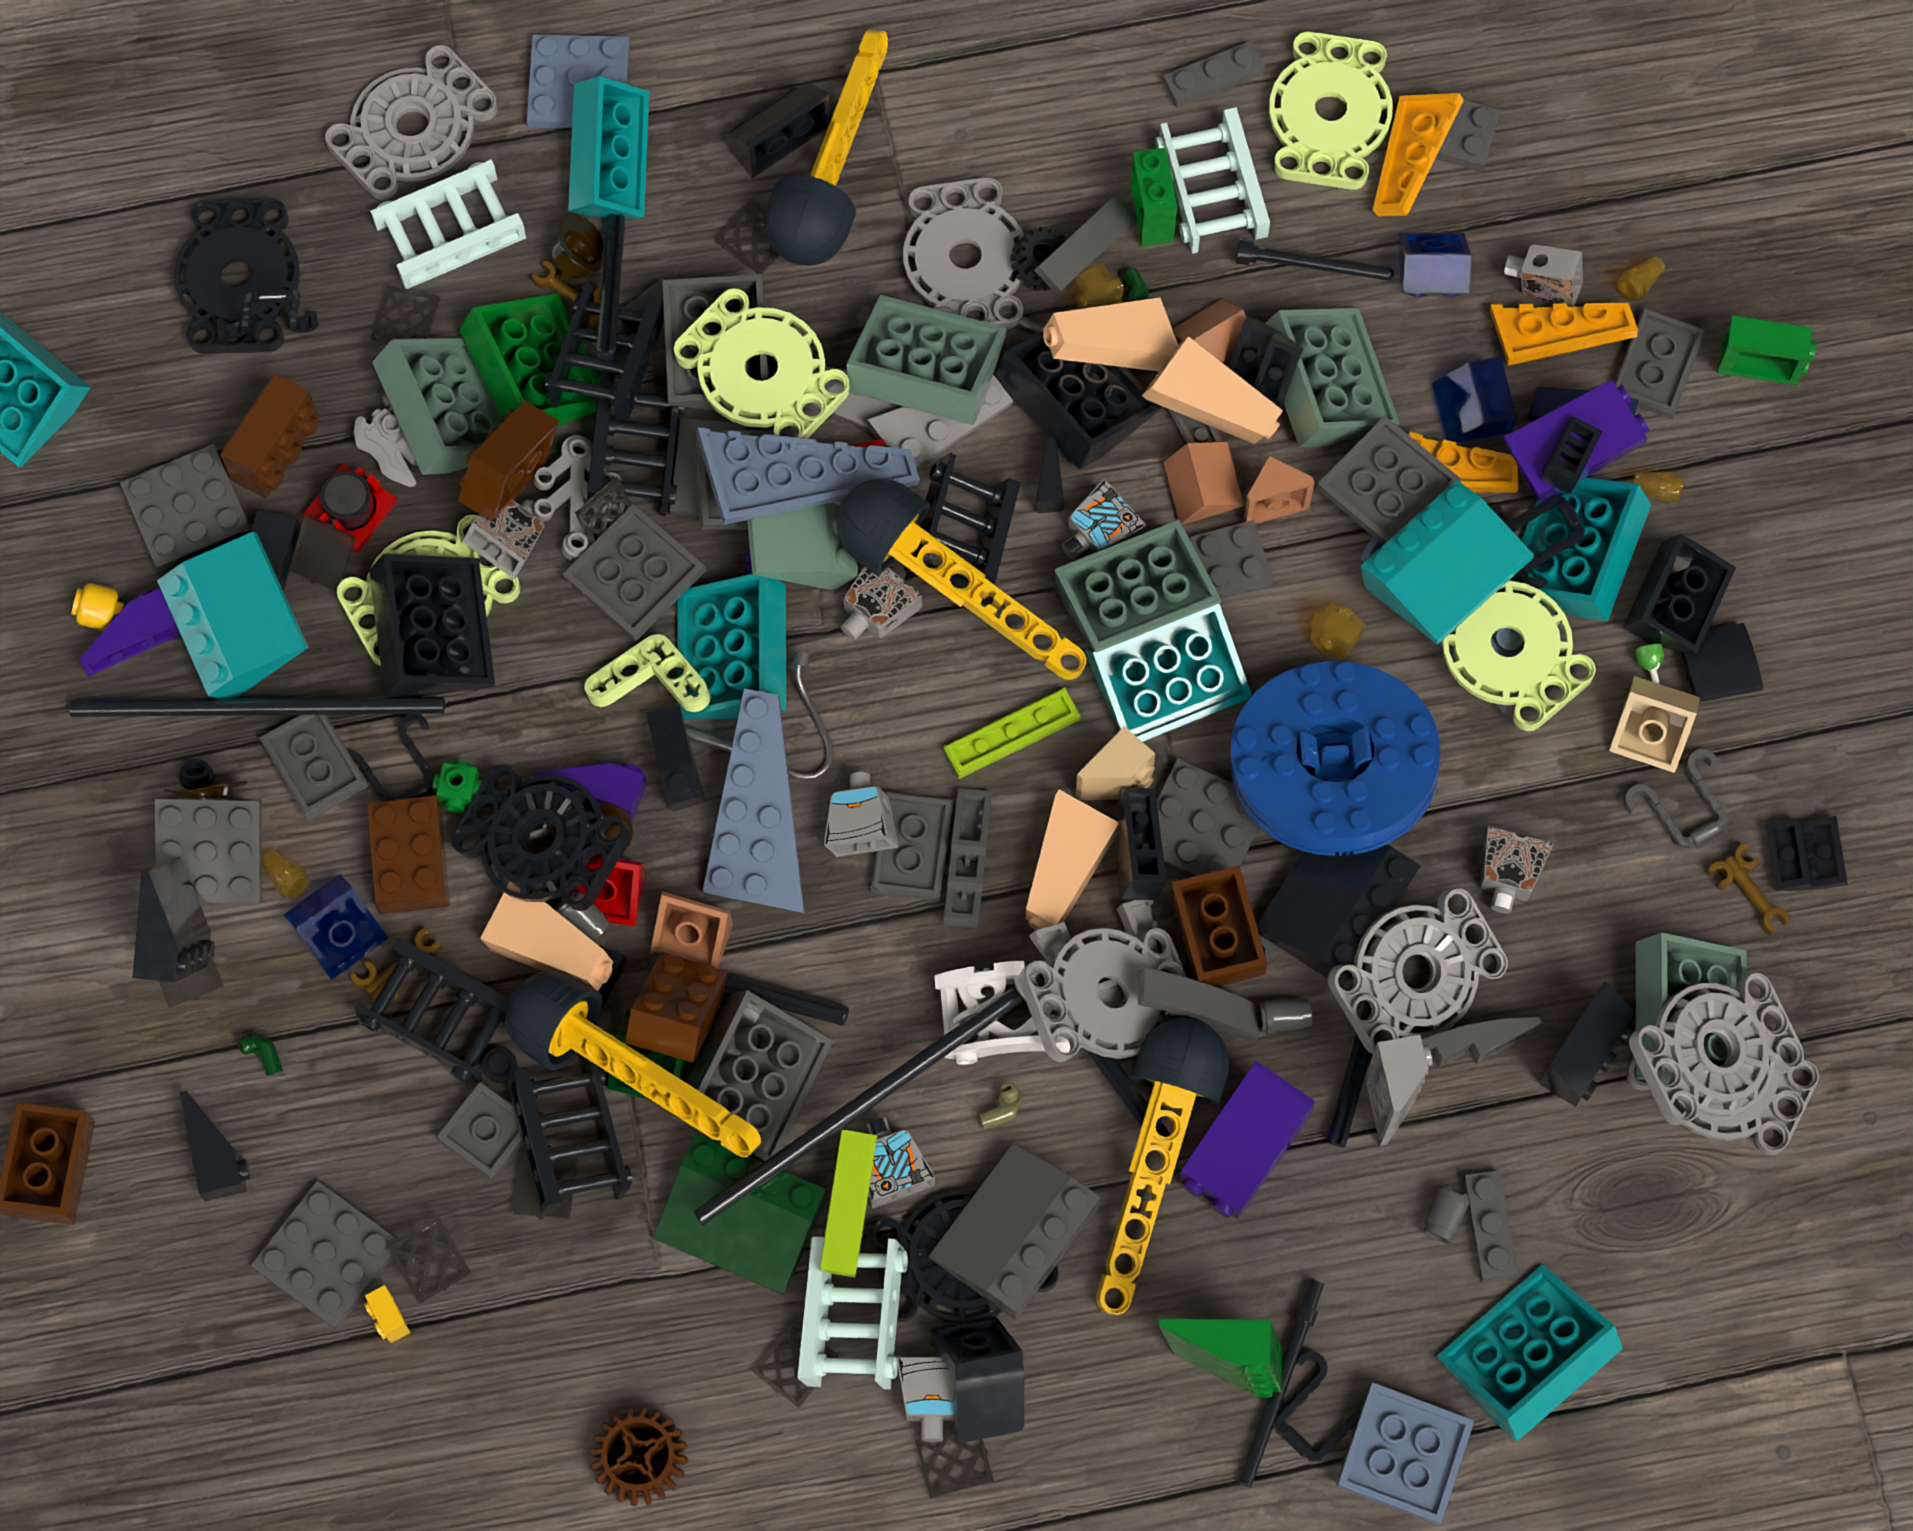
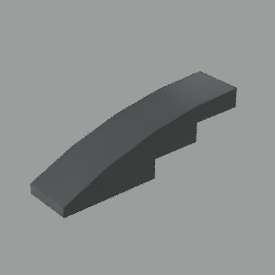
M1114 195L1034 271L1057 295L1137 219Z
M958 788L944 925L978 928L992 791Z
M1146 967L1139 972L1138 1005L1164 1010L1165 1017H1187L1200 1020L1220 1034L1254 1041L1259 1039V1005L1228 991L1179 975Z
M1526 1017L1474 1023L1431 1035L1422 1039V1044L1429 1045L1431 1056H1433L1438 1067L1468 1052L1471 1053L1477 1064L1538 1032L1542 1022L1539 1017Z

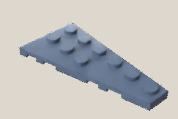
M697 427L696 431L723 525L843 501L846 495L856 486L873 479L894 480L906 487L916 486L920 481L911 449L874 445L865 448L848 446V443L835 442L834 444L817 443L816 439L763 434L762 437L741 435L739 431L729 430L728 433L711 432L709 428Z
M744 688L703 893L805 913L779 695Z

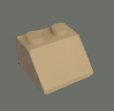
M1634 676L1609 751L1675 773L1697 715L1700 697Z
M1124 726L1077 774L1076 797L1081 801L1120 800V790L1122 787L1148 788L1154 780L1152 775L1155 770V753Z

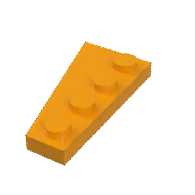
M1460 93L1405 95L1399 97L1373 206V211L1377 216L1408 215L1464 101Z
M1567 303L1553 304V307L1533 308V304H1519V308H1503V304H1492L1490 306V313L1508 366L1635 338L1638 333L1629 303H1585L1584 307H1568Z
M1413 432L1408 434L1461 478L1460 482L1474 493H1517L1519 488L1518 465L1512 455L1474 447L1473 449L1456 445V442L1444 439L1443 442L1423 438L1422 434Z

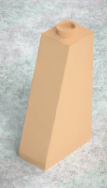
M1160 297L1053 313L1043 329L1044 342L1050 348L1053 358L1160 371L1178 346Z
M1187 337L1176 347L1142 395L1148 401L1253 444L1263 437L1269 439L1280 425L1276 420L1283 412L1282 409L1190 337Z
M1060 789L1055 795L1026 906L1025 919L1029 921V926L1034 930L1065 921L1118 834L1119 822Z
M509 882L508 889L521 893L520 887ZM503 893L480 938L491 952L540 971L567 973L599 991L603 983L608 981L612 972L613 961L607 953L545 902H525Z

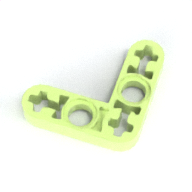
M660 634L647 637L592 674L585 682V691L590 702L598 707L612 704L653 675L658 677L678 703L687 711L698 712L703 710L710 702V693L704 680L672 642ZM655 649L663 651L666 659L661 661L657 653H652V651ZM626 666H638L637 671L633 675H621L622 670ZM680 667L684 669L683 674L678 678L671 679L667 677L668 672L673 668ZM616 676L617 684H615L614 679H611L612 677ZM690 685L693 692L699 695L695 698L688 695L685 687ZM602 686V688L607 690L601 693L596 689Z

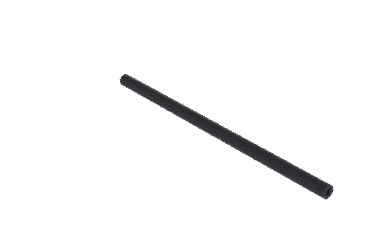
M351 697L71 700L69 712L71 717L444 714L445 698Z
M1012 988L694 1210L693 1213L702 1226L712 1221L1022 1003L1019 995Z

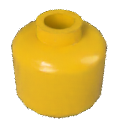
M87 583L83 589L77 588L71 614L76 615V622L79 625L104 631L122 611L124 603L117 601L118 592L116 589Z

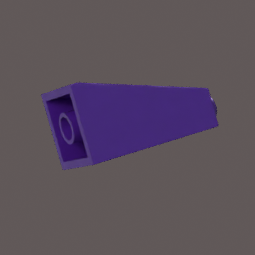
M1610 380L1504 437L1509 452L1540 503L1562 492L1543 482L1541 476L1572 416L1603 431L1578 482L1647 442L1645 433L1649 431V428L1640 413L1634 416L1627 404L1631 403L1632 400L1622 384L1616 387L1613 380ZM1571 432L1570 434L1571 436L1587 444H1589L1590 442L1589 440L1573 432ZM1565 444L1566 447H1568V448H1570V449H1572V450H1574V451H1576V452H1578V453H1580V454L1583 455L1582 452H1580V451H1578V450H1576V449H1574V448H1572V447H1570V446H1568V445ZM1561 456L1559 457L1560 459L1577 467L1576 464L1562 458Z
M1255 1061L1182 1168L1179 1177L1183 1181L1182 1187L1195 1197L1203 1195L1213 1202L1211 1207L1220 1215L1229 1218L1231 1215L1238 1220L1310 1119L1315 1101Z

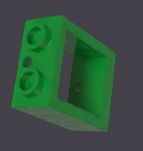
M1166 148L1133 152L1130 192L1137 219L1136 223L1141 247L1174 242L1177 202Z
M1732 315L1720 344L1717 374L1796 386L1801 375H1807L1809 363L1815 357L1817 342L1811 340L1813 328Z

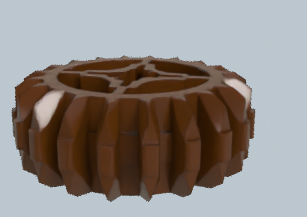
M630 1407L626 1409L628 1417L626 1420L622 1421L618 1413L612 1415L616 1423L613 1428L606 1422L601 1424L607 1436L595 1434L593 1439L597 1444L602 1445V1448L590 1449V1455L595 1458H601V1460L594 1461L590 1464L592 1471L603 1470L595 1478L598 1485L610 1481L604 1489L606 1495L610 1496L618 1489L617 1502L623 1503L627 1494H630V1504L635 1507L638 1505L639 1496L643 1495L646 1505L649 1506L652 1505L651 1493L656 1492L659 1499L664 1500L666 1496L662 1487L666 1485L672 1491L677 1489V1485L671 1480V1477L675 1476L683 1479L685 1473L680 1468H677L676 1465L688 1464V1457L678 1455L677 1453L688 1449V1446L683 1441L675 1442L683 1435L680 1428L669 1432L674 1423L671 1417L666 1418L660 1424L661 1411L655 1410L651 1419H648L647 1407H641L639 1417L634 1416V1412ZM649 1429L658 1433L661 1437L656 1440L652 1438L648 1441H640L635 1438L631 1430ZM621 1436L626 1445L625 1452L617 1459V1463L610 1467L612 1447ZM630 1442H633L636 1449H640L642 1453L644 1449L648 1451L644 1454L648 1471L644 1469L642 1464H638L636 1460L634 1463L630 1462L634 1459ZM668 1446L669 1456L667 1464L662 1473L657 1477L652 1467L654 1458L661 1454L663 1448ZM636 1471L641 1473L648 1483L639 1485L629 1484L620 1480L617 1476L622 1473L626 1475L629 1472Z

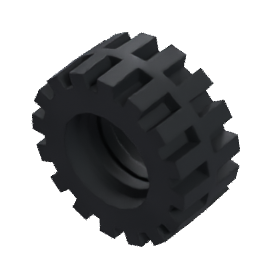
M1047 227L1032 229L1014 245L1013 253L1010 255V261H1015L1011 265L1012 270H1017L1019 273L1016 275L1017 279H1024L1023 285L1026 287L1033 285V290L1035 291L1040 289L1048 291L1051 288L1034 271L1039 264L1035 260L1033 249L1041 250L1049 257L1064 243L1063 240L1066 238L1062 233L1057 236V230L1053 228L1047 231Z

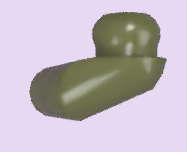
M1006 1083L1002 1085L999 1090L1000 1096L996 1107L978 1113L984 1130L1009 1122L1015 1118L1022 1101L1021 1092L1015 1084Z

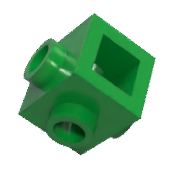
M454 761L453 764L443 763L441 773H436L433 793L437 795L441 808L454 813H464L467 811L484 780H481L478 768H475L469 762Z

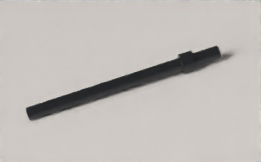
M1310 1281L1303 1303L1297 1306L1293 1320L1296 1322L1282 1358V1392H1273V1396L1268 1397L1238 1480L1239 1484L1246 1487H1252L1309 1326H1314L1318 1315L1316 1307L1324 1284L1319 1281Z

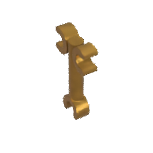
M544 261L542 263L543 268L549 275L541 278L534 273L532 280L535 286L541 289L552 288L574 304L576 296H581L582 294L557 276L556 269L552 263ZM601 286L593 292L594 302L600 303ZM591 315L587 328L597 329L599 316Z
M1748 843L1740 845L1734 855L1726 861L1713 863L1706 873L1708 876L1717 871L1724 874L1725 880H1722L1717 886L1719 890L1726 889L1734 878L1763 916L1761 922L1762 929L1765 933L1771 935L1775 931V927L1771 924L1770 918H1778L1784 926L1789 922L1790 918L1788 913L1782 908H1773L1747 874V872L1756 869L1761 860L1759 858L1751 862L1743 860L1742 854L1750 847Z
M427 928L421 929L415 937L414 946L432 956L437 955L442 949L440 942L436 941L429 947L424 946L423 941L431 934ZM366 961L364 964L370 972L369 977L362 980L352 973L350 975L351 980L356 987L365 989L372 997L374 1003L397 965L395 962L378 975L375 966L371 962ZM398 992L394 996V1000L397 1002L400 1000Z

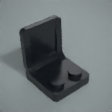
M989 1316L933 1327L931 1329V1345L949 1368L953 1379L954 1436L960 1443L1021 1431L1024 1427L1023 1351L997 1317Z

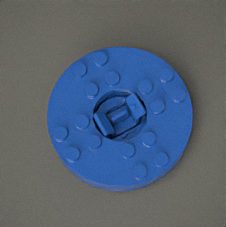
M1326 661L1299 666L1265 683L1253 694L1241 710L1235 723L1231 740L1233 786L1242 807L1255 824L1268 835L1287 846L1308 853L1335 856L1336 852L1342 856L1343 852L1349 855L1351 851L1353 854L1372 851L1391 843L1409 831L1420 820L1431 804L1438 784L1440 767V739L1438 730L1430 711L1420 697L1402 681L1386 672L1367 665L1342 661Z

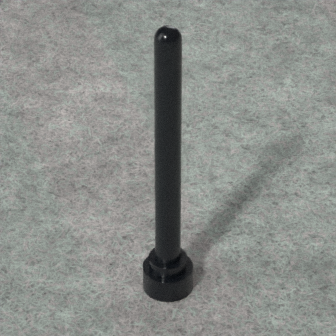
M1239 239L1236 264L1249 266V263H1256L1258 260L1381 280H1391L1394 277V271L1390 267L1261 248L1259 244L1253 243V239Z

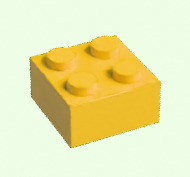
M385 1285L365 1295L368 1302L364 1303L372 1319H377L374 1325L383 1340L387 1338L392 1343L411 1333Z

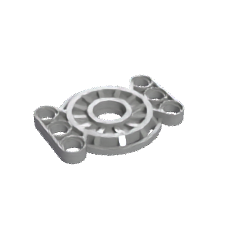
M438 45L430 48L425 57L427 69L418 67L402 68L386 73L372 81L361 92L354 104L350 125L338 123L330 126L326 131L325 140L332 155L378 200H388L396 194L398 189L397 180L406 182L422 181L439 176L452 168L464 156L471 143L474 132V120L488 121L497 114L498 106L494 93L447 46ZM438 56H446L450 59L449 64L444 68H436L432 65V62ZM459 77H465L471 81L467 88L461 90L453 87V82ZM484 98L491 101V106L485 111H478L473 107L474 103L479 99ZM408 112L421 113L427 118L428 126L418 135H402L397 130V123L402 115ZM462 131H467L466 137L459 147L457 144L460 141ZM338 134H346L350 137L349 142L344 146L332 144L333 138ZM451 153L454 154L448 161L438 166V164L444 161ZM361 155L368 156L371 159L370 163L364 168H357L352 164L353 160ZM431 167L430 170L424 172L411 173V171H420ZM396 169L403 170V173L396 172ZM387 177L391 180V184L385 190H378L373 186L376 179Z
M985 177L915 188L909 195L908 206L910 214L916 220L907 233L903 247L904 269L907 279L915 292L928 304L934 306L933 309L964 317L970 311L979 310L985 315L982 322L1005 327L1007 330L1017 327L1019 320L1023 316V305L1012 294L1016 292L1023 279L1018 280L1016 278L1014 282L1011 281L1015 272L1012 270L1011 265L1015 261H1010V255L1013 253L1012 249L1015 243L1024 234L1016 220L1003 208L999 207L1002 202L1001 184L996 179ZM984 188H991L996 191L997 196L993 200L985 201L978 194ZM957 192L962 194L965 200L960 205H951L946 200L947 196ZM920 197H927L932 201V205L926 210H920L914 206V202ZM1001 218L1011 225L1014 230L1010 233L1006 225L1000 221ZM918 230L920 235L918 236L916 246H910L911 240ZM968 243L977 246L982 254L979 263L969 269L955 266L950 260L949 253L956 245ZM908 255L915 259L916 271L911 272ZM917 282H921L925 290H923ZM1009 305L1016 308L1018 313L1014 318L1005 319L999 314V310L1003 306Z
M1447 889L1440 894L1437 908L1409 905L1395 908L1381 915L1369 926L1360 940L1354 957V965L1335 966L1329 973L1328 984L1364 1047L1369 1053L1374 1054L1376 1048L1374 1036L1379 1030H1384L1389 1040L1398 1039L1399 1036L1408 1037L1420 1034L1422 1039L1452 1028L1464 1017L1473 1003L1479 977L1483 979L1502 977L1507 970L1508 960L1471 895L1463 889ZM1454 894L1458 895L1462 900V909L1457 914H1453L1448 908L1449 898ZM1423 911V916L1409 918L1405 912ZM1395 916L1396 922L1388 925L1383 930L1379 928L1388 919ZM1471 924L1476 925L1480 931L1479 939L1473 944L1469 943L1465 936V931ZM1372 936H1374L1375 940L1371 944L1367 956H1365L1367 944ZM1489 953L1493 954L1497 960V967L1492 973L1486 972L1483 968V959ZM1415 954L1423 956L1431 968L1428 982L1418 989L1409 987L1403 979L1404 963L1408 957ZM1362 963H1365V971L1362 970ZM1345 970L1349 971L1354 978L1352 987L1346 991L1338 983L1340 974ZM1362 1000H1366L1371 1006L1370 1016L1365 1020H1361L1356 1014V1007ZM1452 1016L1445 1024L1440 1026V1022ZM1414 1026H1427L1429 1030L1420 1033H1410Z
M1107 928L1087 930L1074 936L1060 948L1051 966L1043 961H1034L1021 971L1019 975L1020 987L1044 1049L1052 1060L1065 1062L1078 1053L1080 1046L1103 1057L1117 1059L1134 1057L1139 1053L1140 1045L1143 1043L1146 1035L1154 1027L1164 1021L1174 1019L1165 1017L1164 1010L1138 1005L1139 972L1145 967L1158 971L1168 970L1172 974L1187 978L1174 943L1166 931L1160 928H1153L1142 935L1140 939H1137L1120 930ZM1097 937V941L1086 945L1082 942L1085 938ZM1108 937L1119 939L1123 942H1126V944L1117 941H1111ZM1149 938H1155L1161 943V954L1150 950L1148 946ZM1072 946V955L1063 960L1062 958L1066 951ZM1031 970L1042 974L1045 981L1043 987L1035 986L1031 982L1029 976ZM1109 978L1121 987L1125 997V1003L1122 1007L1111 1008L1100 1000L1097 993V985L1100 979ZM1043 1003H1049L1057 1010L1056 1020L1048 1019L1044 1015L1042 1010ZM1056 1036H1062L1068 1040L1070 1044L1068 1053L1061 1052L1056 1047ZM1133 1044L1139 1046L1136 1049L1124 1050V1048Z
M1753 973L1740 979L1736 985V990L1718 983H1700L1682 989L1672 996L1662 1008L1655 1026L1648 1025L1637 1029L1632 1033L1629 1041L1633 1056L1663 1117L1667 1122L1676 1126L1692 1121L1696 1118L1698 1112L1716 1117L1732 1116L1750 1109L1761 1100L1769 1089L1774 1069L1781 1072L1788 1071L1801 1065L1804 1059L1803 1047L1771 982L1760 973ZM1750 981L1758 985L1760 989L1759 999H1755L1750 995L1748 991ZM1695 991V998L1688 1001L1682 999L1686 994ZM1674 1007L1676 1011L1671 1016L1670 1021L1666 1022L1670 1010ZM1766 1013L1772 1015L1775 1019V1031H1770L1765 1026L1764 1016ZM1708 1033L1721 1037L1727 1046L1728 1056L1722 1066L1713 1064L1705 1053L1704 1037ZM1643 1034H1648L1653 1039L1654 1050L1652 1052L1647 1051L1643 1047L1641 1042ZM1782 1045L1791 1051L1792 1060L1790 1063L1784 1062L1780 1056V1047ZM1659 1066L1666 1068L1670 1074L1668 1085L1662 1083L1658 1078L1657 1071ZM1745 1097L1749 1100L1741 1107L1736 1108L1738 1100ZM1675 1099H1680L1685 1104L1686 1114L1684 1117L1678 1116L1674 1111L1673 1103ZM1709 1103L1723 1104L1724 1109H1715L1708 1107Z
M1782 1045L1780 1047V1056L1784 1062L1789 1063L1787 1053ZM1633 1057L1627 1070V1080L1637 1090H1649L1647 1082L1639 1081L1634 1075L1636 1060ZM1803 1060L1801 1065L1788 1071L1781 1072L1774 1069L1769 1089L1761 1100L1750 1109L1732 1116L1716 1117L1698 1112L1696 1118L1692 1121L1707 1127L1708 1130L1697 1126L1691 1121L1682 1125L1696 1134L1717 1140L1730 1141L1747 1138L1754 1134L1756 1146L1762 1153L1770 1156L1777 1155L1788 1145L1819 1080L1818 1069L1807 1060ZM1799 1068L1808 1071L1811 1076L1810 1084L1807 1086L1796 1084L1792 1078L1793 1071ZM1746 1097L1738 1100L1736 1108L1741 1107L1749 1100ZM1675 1099L1676 1106L1683 1114L1673 1105L1674 1111L1678 1116L1684 1117L1686 1114L1685 1104L1680 1099ZM1781 1099L1793 1101L1797 1109L1796 1114L1788 1117L1782 1115L1778 1110V1101ZM1709 1103L1708 1105L1711 1108L1724 1109L1723 1104ZM1752 1123L1753 1128L1749 1129L1748 1125ZM1733 1129H1737V1130L1739 1131V1132H1735V1133H1721V1132H1717L1718 1130H1725V1131H1727V1130H1733ZM1767 1129L1778 1131L1782 1137L1781 1145L1778 1147L1768 1146L1763 1140V1132Z

